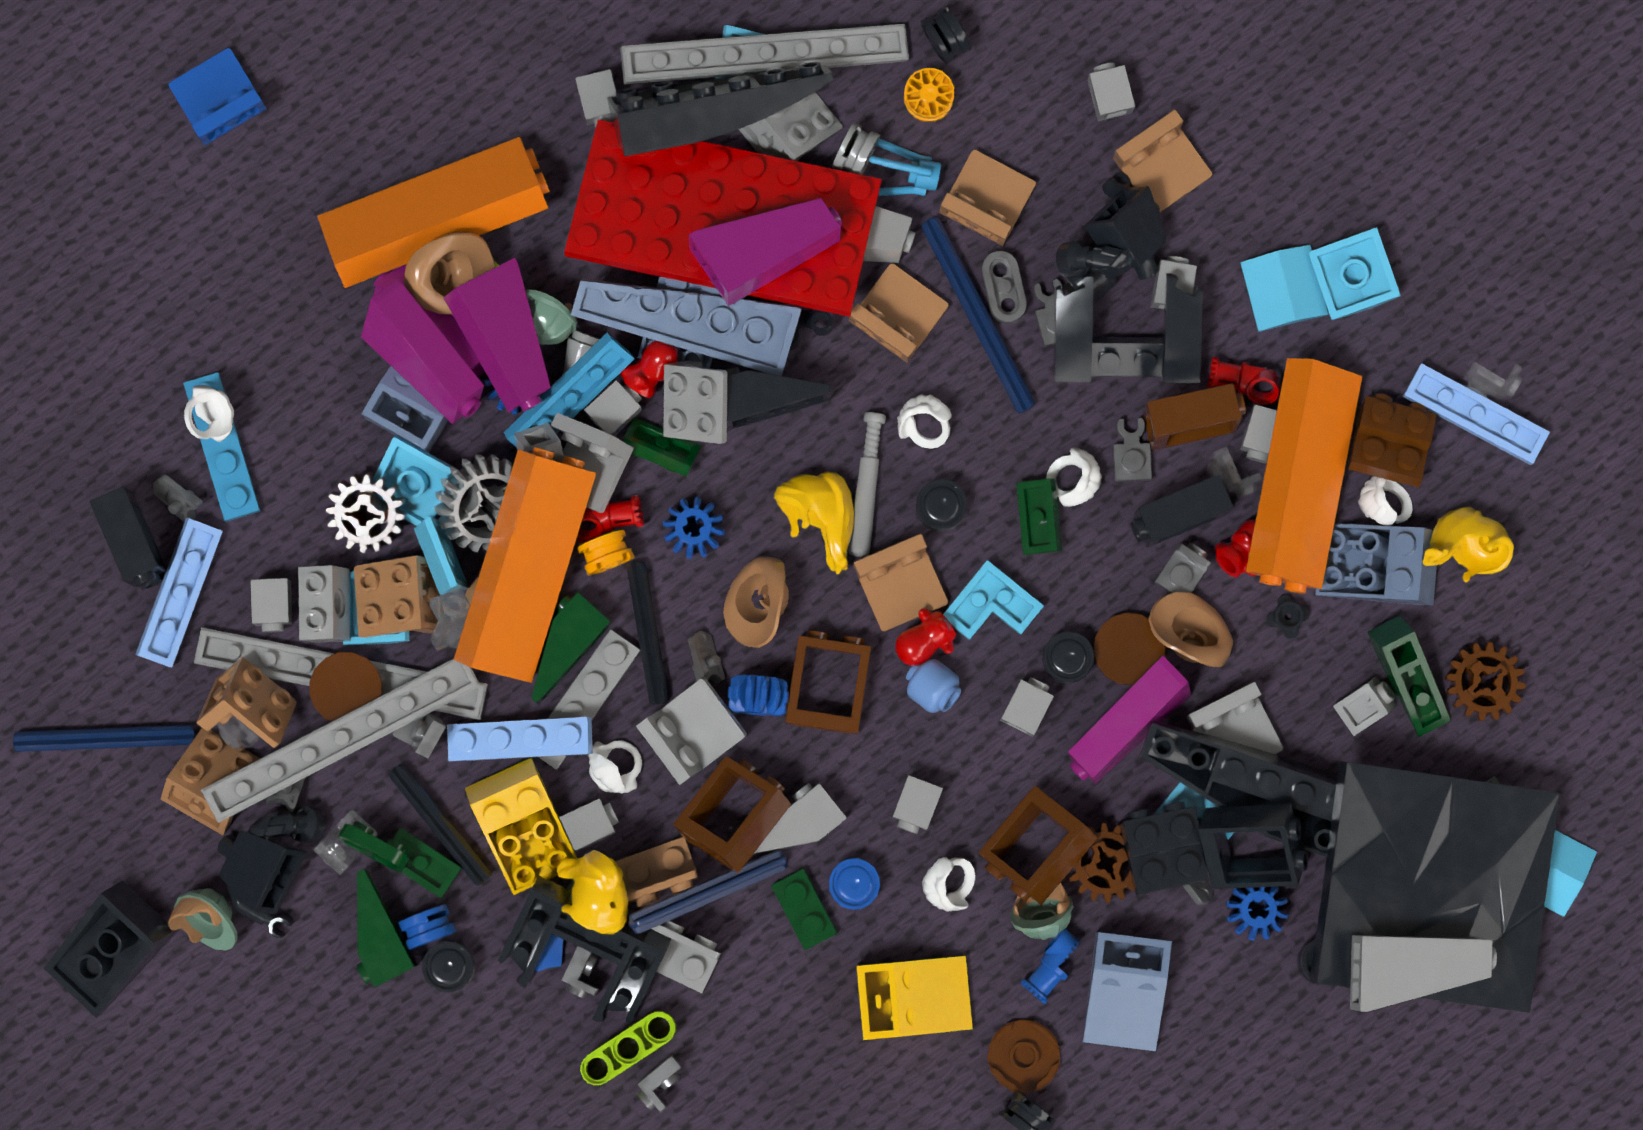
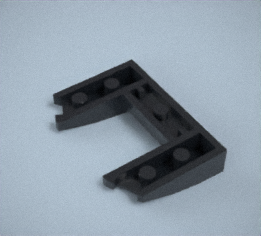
M1086 273L1082 276L1084 287L1066 295L1063 293L1061 285L1056 287L1053 361L1055 382H1091V376L1163 377L1164 383H1200L1203 294L1201 287L1197 286L1195 294L1192 295L1175 287L1178 276L1166 273L1163 338L1092 337L1093 273Z
M538 875L498 961L503 963L510 956L523 970V973L518 976L516 981L520 986L526 988L551 934L618 965L592 1020L604 1022L605 1010L627 1011L626 1023H631L667 951L671 938L652 929L636 934L632 928L626 925L615 934H601L594 930L586 929L575 922L568 913L561 911V907L564 904L572 905V900L569 899L571 891Z

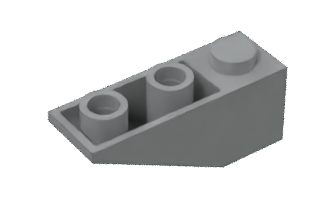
M808 783L792 796L796 802L787 809L754 854L818 842L847 818L820 784L813 788Z

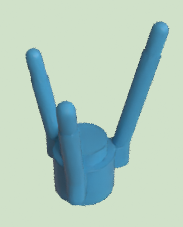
M879 138L878 143L874 145L912 160L911 164L871 156L869 161L874 164L909 172L908 182L914 183V186L880 188L879 196L905 194L925 196L926 189L936 191L941 168L940 162H934L932 157L919 155Z

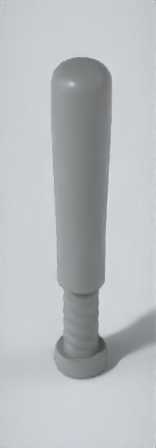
M866 412L864 414L867 432L864 455L860 457L854 502V525L848 546L849 554L855 557L868 556L871 548L879 459H877L881 425L885 424L886 416L881 413Z

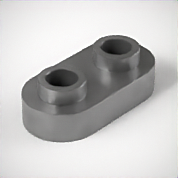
M993 252L986 257L982 265V277L990 311L997 321L1004 324H1012L1020 320L1026 310V298L1018 263L1008 252ZM996 265H1003L1007 273L1003 277H997L993 273V268ZM1004 300H1011L1015 308L1011 312H1005L1001 308V303Z

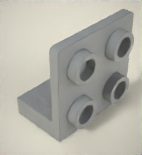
M813 92L799 102L739 130L757 153L798 161L804 154L840 132L843 126L817 93Z
M696 360L664 364L663 437L717 444L727 441L726 370L702 368V361Z
M556 413L551 426L563 433L561 439L567 442L563 450V456L585 461L583 468L596 473L586 507L603 513L634 448L611 434Z
M704 677L695 682L661 710L647 717L636 726L679 785L694 777L747 735L726 704Z
M1255 682L1186 716L1192 731L1250 746L1272 754L1283 750V746L1258 698L1261 693Z
M671 921L651 928L671 938L667 951L656 972L703 993L721 953L715 951L717 943L698 934L694 940L681 935L684 927Z

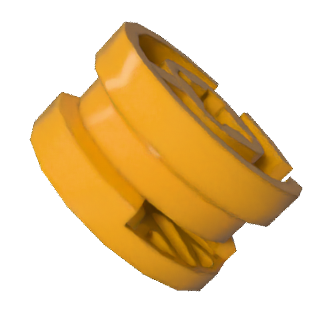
M923 68L910 76L904 88V103L908 112L915 119L923 122H935L944 118L951 110L954 102V86L951 79L943 71L935 68Z
M624 530L608 533L577 547L579 554L584 553L587 562L584 567L588 576L604 572L635 558L632 549L627 548L625 541H622L626 536Z

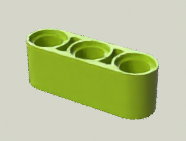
M664 1011L651 1013L588 1054L580 1066L583 1079L591 1085H602L669 1042L676 1032L674 1018ZM656 1017L666 1019L670 1025V1031L664 1038H655L649 1031L650 1022ZM623 1038H633L639 1045L638 1054L632 1059H626L619 1053L618 1045ZM593 1058H601L607 1063L608 1072L604 1078L595 1079L589 1075L588 1064Z

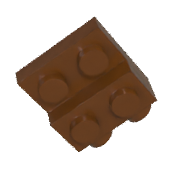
M1376 394L1373 397L1366 396L1358 417L1348 469L1419 488L1423 479L1427 452L1432 441L1436 414L1428 412V408L1423 404L1412 403L1404 406L1393 403L1392 398L1385 394Z

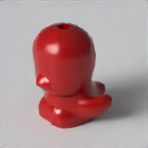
M656 340L652 341L644 350L641 360H638L636 364L628 365L620 373L623 381L635 392L647 398H652L655 394L657 383L664 381V364L676 363L679 352L676 346Z
M1256 519L1247 520L1242 523L1232 535L1230 543L1219 542L1215 546L1218 565L1225 573L1237 578L1243 573L1257 576L1246 572Z
M926 608L920 609L918 616L922 623L907 629L897 637L895 651L904 664L920 666L930 659L938 648H941L946 654L954 651L953 640L956 634L951 623L941 612H930Z

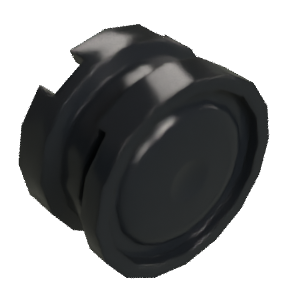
M946 6L939 9L935 17L931 18L928 16L920 21L928 41L944 64L953 61L954 55L959 52L965 54L971 50L968 38L952 12L945 13L949 11Z
M937 479L930 481L922 487L917 496L916 512L918 519L925 527L933 531L945 532L952 530L961 523L966 513L967 500L965 493L958 484L951 480Z
M1069 631L1058 633L1049 640L1043 649V667L1049 677L1059 683L1071 684L1078 682L1093 667V648L1089 641L1079 633Z
M443 941L435 944L426 952L422 963V972L426 982L432 988L440 992H456L471 982L475 973V961L472 953L464 945L457 942Z
M1016 1090L1010 1096L1011 1102L1007 1106L1008 1108L998 1112L1000 1116L1019 1130H1046V1128H1052L1056 1122L1054 1118Z

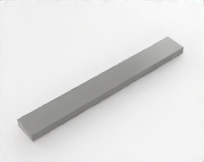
M905 24L627 45L620 48L624 84L758 74L773 69H796L800 65L809 62H820L821 65L833 68L909 60Z
M201 627L194 663L227 670L243 656L270 679L309 686L314 669L326 657L334 653ZM370 661L377 668L383 681V695L427 673L425 671ZM479 682L480 687L434 711L481 720L488 684Z
M452 659L201 789V792L219 823L480 687V684L472 668Z

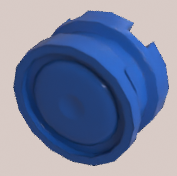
M858 858L847 859L839 863L833 869L829 879V891L834 901L841 907L850 910L862 909L870 905L877 897L880 888L879 876L875 868L867 861Z
M447 904L398 922L401 931H406L408 936L406 944L409 950L457 932L454 923H449L447 915L450 912Z

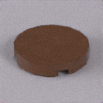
M1123 613L1110 618L1100 627L1094 638L1093 645L1094 659L1102 674L1117 684L1133 686L1162 656L1165 657L1166 646L1154 636L1149 619L1141 614Z
M338 652L326 657L314 669L309 681L310 698L314 708L325 719L334 721L382 696L383 681L377 668L367 658L353 652Z
M1017 1020L1005 1024L996 1031L988 1046L987 1061L991 1074L1000 1085L1012 1092L1016 1090L1020 1093H1029L1041 1090L1053 1080L1059 1069L1060 1051L1056 1038L1048 1028L1036 1021Z

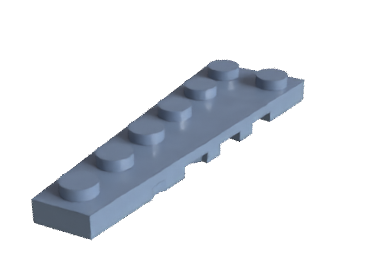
M581 279L571 316L771 375L782 376L802 307L750 299H740L728 306L722 296Z

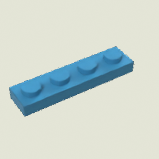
M607 332L541 396L543 402L525 411L503 432L506 438L516 446L514 433L547 422L551 426L556 413L573 419L634 360V357ZM552 427L556 434L560 432L556 428Z
M218 372L183 383L188 400L192 398V389L197 385H208L215 390H221L225 393ZM194 406L192 414L196 427L200 431H206L210 424L196 415ZM233 420L232 430L223 441L217 442L212 438L200 439L225 522L261 511Z

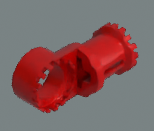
M1218 357L1212 358L1207 388L1233 383L1237 393L1241 392L1243 395H1247L1249 400L1257 405H1269L1277 400L1280 378L1276 372L1273 373L1272 369L1267 370V368L1249 366V363L1243 362L1241 365L1219 361ZM1266 381L1273 386V389L1270 392L1261 393L1256 391L1253 386L1257 382Z
M635 495L632 496L631 500L614 503L608 502L603 513L586 507L582 521H592L597 527L590 531L579 528L576 541L584 544L602 536L604 533L614 532V529L635 524L637 527H643V512H639V510H642L640 497Z

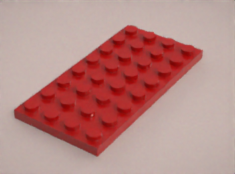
M598 120L564 253L565 257L715 288L689 249V234L704 228L821 198L827 208L832 206L837 211L842 220L840 241L752 292L749 296L851 317L882 179L703 141L624 156L618 145L613 122Z

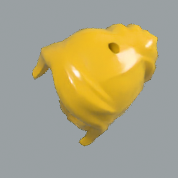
M827 471L818 476L799 474L787 482H783L776 488L774 499L789 520L791 537L794 538L799 534L798 519L802 520L801 526L804 529L809 525L820 528L825 541L826 563L830 570L835 571L836 574H840L842 570H847V549L853 531L854 507L850 490L844 478L837 473Z
M1463 507L1448 511L1439 518L1422 562L1424 566L1441 565L1453 556L1458 564L1467 568V572L1463 574L1462 579L1464 582H1468L1470 577L1476 574H1495L1507 568L1513 557L1514 544L1505 528L1499 522L1489 517H1483L1481 511H1475L1472 507Z
M596 850L585 854L579 859L565 857L557 867L558 877L572 879L575 883L572 887V905L564 904L561 907V911L568 913L575 922L586 929L594 930L601 934H615L620 931L627 922L628 896L624 880L622 879L623 872L612 858Z

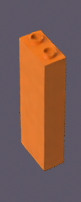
M517 137L318 215L317 218L344 288L406 265L417 250L442 236L452 233H473L480 236L548 209L543 195L550 191L543 173H534V170L540 167L533 149L525 150L521 138Z
M1287 358L1246 572L1260 576V583L1272 586H1281V583H1284V590L1300 594H1306L1307 588L1322 589L1362 382V376L1315 359Z
M534 447L532 453L519 449L517 451L453 659L470 668L532 683L596 476L595 472L583 468L585 461L565 455L562 462L553 459L554 452Z

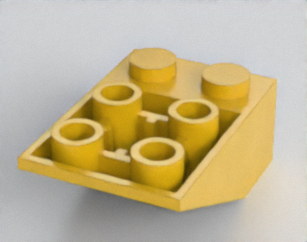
M532 758L465 787L470 806L513 895L533 887L538 875L547 880L557 876V867L565 857L577 859Z
M966 956L856 966L863 1040L973 1029Z

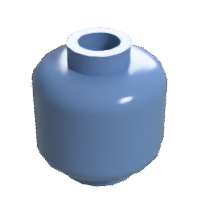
M930 659L920 666H912L906 675V679L909 681L907 686L908 697L930 713H936L940 710L942 712L948 711L961 694L959 676L939 660Z

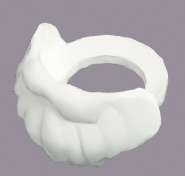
M208 385L194 386L192 398L187 402L184 410L186 427L196 438H212L217 442L223 441L232 430L234 409L230 404L228 396L223 391L215 390ZM194 406L196 415L210 424L206 431L198 430L193 424L192 410Z
M920 394L915 398H911L904 404L900 410V415L897 417L899 437L905 439L910 436L914 443L928 449L938 448L946 442L950 435V425L948 422L951 419L950 409L941 400L932 395ZM927 413L934 416L941 422L942 434L933 439L924 437L917 430L913 415Z
M1075 447L1071 448V455L1062 456L1052 463L1046 479H1055L1056 482L1058 472L1067 465H1075L1082 469V476L1074 489L1063 491L1058 488L1056 483L1057 497H1059L1061 504L1067 507L1079 505L1093 498L1094 493L1100 488L1102 478L1100 467L1094 457L1087 451Z
M1372 476L1370 480L1365 482L1358 501L1366 517H1370L1384 526L1405 522L1411 516L1413 510L1410 496L1397 482ZM1384 491L1392 492L1400 500L1402 511L1399 516L1389 505Z
M623 740L612 741L607 745L596 742L593 745V754L588 755L590 759L589 773L592 780L604 792L622 794L637 789L636 777L642 768V759L637 748ZM615 748L626 749L634 758L633 770L622 776L618 771V767L607 759L611 750Z
M943 857L938 859L928 869L922 881L926 899L933 906H937V908L947 912L968 908V902L965 900V897L974 886V867L963 858L948 859ZM959 865L964 870V882L957 891L946 894V878L952 871L953 866Z

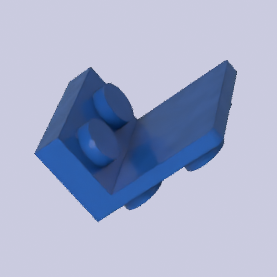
M229 48L169 83V88L204 146L267 109Z

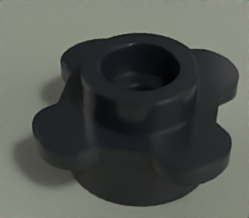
M1283 595L1278 598V605L1274 612L1267 615L1266 622L1269 627H1277L1284 632L1286 638L1291 639L1299 634V626L1303 621L1309 619L1310 613L1308 608L1305 606L1300 607L1297 603L1292 602L1290 596ZM1285 614H1290L1291 619L1286 620L1284 617Z

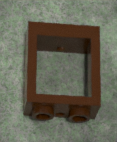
M1233 383L1149 401L1146 404L1143 418L1150 449L1154 451L1236 433L1240 421H1243L1242 414H1246L1242 393H1235Z
M808 630L806 636L798 637L785 724L858 735L871 646H865V639L843 636L842 642L828 640V633ZM806 648L860 656L851 717L797 709Z
M725 756L673 823V826L686 841L738 874L791 806V803L783 795L782 792L785 788L777 780L770 776H767L764 780L757 775L759 773L757 769L747 761L741 759L737 763L728 756ZM739 779L764 796L730 840L726 842L702 826Z
M1034 785L978 853L988 862L984 868L1000 882L1006 877L1012 882L1009 889L1026 902L1031 897L1038 904L1042 905L1097 840V837L1084 823ZM1043 813L1068 834L1027 881L1002 861V859L1035 819Z

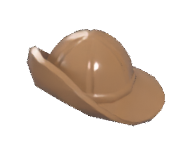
M448 234L425 244L412 255L406 265L404 285L417 303L424 309L438 314H452L444 297L456 287L494 269V259L486 241L477 234Z
M767 556L755 558L743 567L730 586L723 611L726 628L737 642L744 646L760 648L769 643L777 632L780 615L784 613L789 599V589L785 583V566L780 559ZM755 590H758V595L763 594L764 599L759 600L765 608L763 610L755 608L751 600Z
M1173 592L1156 601L1150 612L1149 623L1154 636L1159 642L1172 649L1180 658L1191 663L1199 662L1209 667H1222L1227 662L1233 647V639L1224 619L1215 608L1199 596L1187 592Z

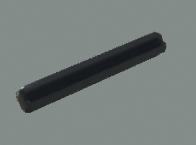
M633 562L628 564L626 568L648 697L651 705L667 703L669 696L647 567L645 562Z
M399 764L389 773L391 780L472 882L477 886L485 882L491 876L488 868L406 765Z

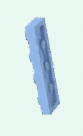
M1422 363L1419 365L1403 395L1407 400L1423 404L1428 408V411L1435 413L1437 416L1529 465H1532L1550 433L1544 428Z
M186 518L135 655L172 668L223 532L222 530Z
M592 717L447 725L448 761L593 754Z

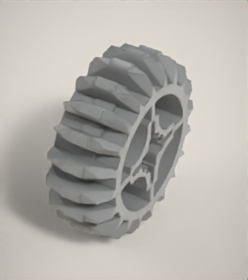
M476 454L474 464H471L468 459H462L463 469L459 471L455 467H450L453 477L451 480L447 478L441 479V484L446 490L435 492L436 498L442 503L434 506L435 512L441 515L438 519V524L441 528H446L445 535L450 540L456 539V544L459 547L465 548L468 545L474 552H478L481 546L486 551L488 549L512 471V463L507 459H502L499 462L497 456L490 454L485 461L482 455ZM494 478L505 483L500 486L495 484L485 487L480 480ZM467 489H468V494H467V496L465 497V499H463V500L461 501V499H462L464 493H465V492L467 491ZM481 493L488 499L485 500L487 504L484 506L487 514L479 507L482 506L480 503L483 501ZM468 520L471 522L483 520L487 526L472 528L462 523Z

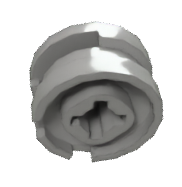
M854 122L841 144L832 168L862 175L868 165L869 158L875 150L874 144H877L880 134L873 131L867 133L862 130L861 125ZM853 140H854L855 142H854V144H853V146H852V148H851V150H850V152H849V154H848V157H846V154H847V152H848V150H849V148H850V146H851V144H852V142H853Z

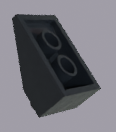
M739 368L726 370L727 431L830 401V387L828 384L748 370L740 373Z
M121 881L98 896L44 969L97 1018L156 956L174 931L170 929L169 924L124 881Z

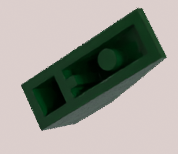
M579 593L573 598L569 594L566 595L555 607L554 611L558 615L553 619L531 699L538 705L611 626V622Z
M1400 615L1368 631L1367 633L1379 662L1417 736L1420 737L1450 722L1451 719L1415 631Z
M362 869L357 872L358 956L361 962L356 966L365 984L372 982L375 988L417 966L368 870Z

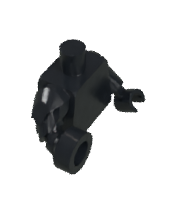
M1122 172L1116 173L1113 178L1107 179L1102 186V190L1112 199L1085 224L1087 231L1097 246L1092 250L1090 246H1086L1079 240L1062 243L1056 252V263L1059 272L1064 277L1083 276L1088 273L1091 266L1092 268L1099 269L1100 273L1105 275L1104 278L1121 275L1134 268L1138 278L1144 280L1154 276L1159 271L1152 255L1165 243L1166 235L1160 220L1159 205L1154 201L1149 186L1138 188L1134 186L1131 188L1129 186L1130 178Z
M300 806L291 814L279 815L280 811L267 814L250 825L248 831L242 830L237 838L229 834L224 836L218 844V852L226 857L220 870V877L228 885L227 890L234 908L260 925L264 923L269 925L268 930L275 938H283L286 935L276 927L277 921H281L290 927L294 924L293 918L289 914H277L307 854L304 850L275 838L290 834L294 840L299 842H317L322 837L326 827L325 816L318 808Z

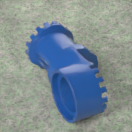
M1064 929L1046 946L1043 952L1045 954L1040 959V966L1028 980L1023 979L1020 984L1029 990L1030 993L1035 991L1033 995L1045 1005L1048 1001L1047 996L1060 980L1065 981L1068 978L1058 966L1065 962V958L1068 959L1069 954L1073 953L1071 948L1076 949L1075 944L1078 946L1080 940L1070 931Z

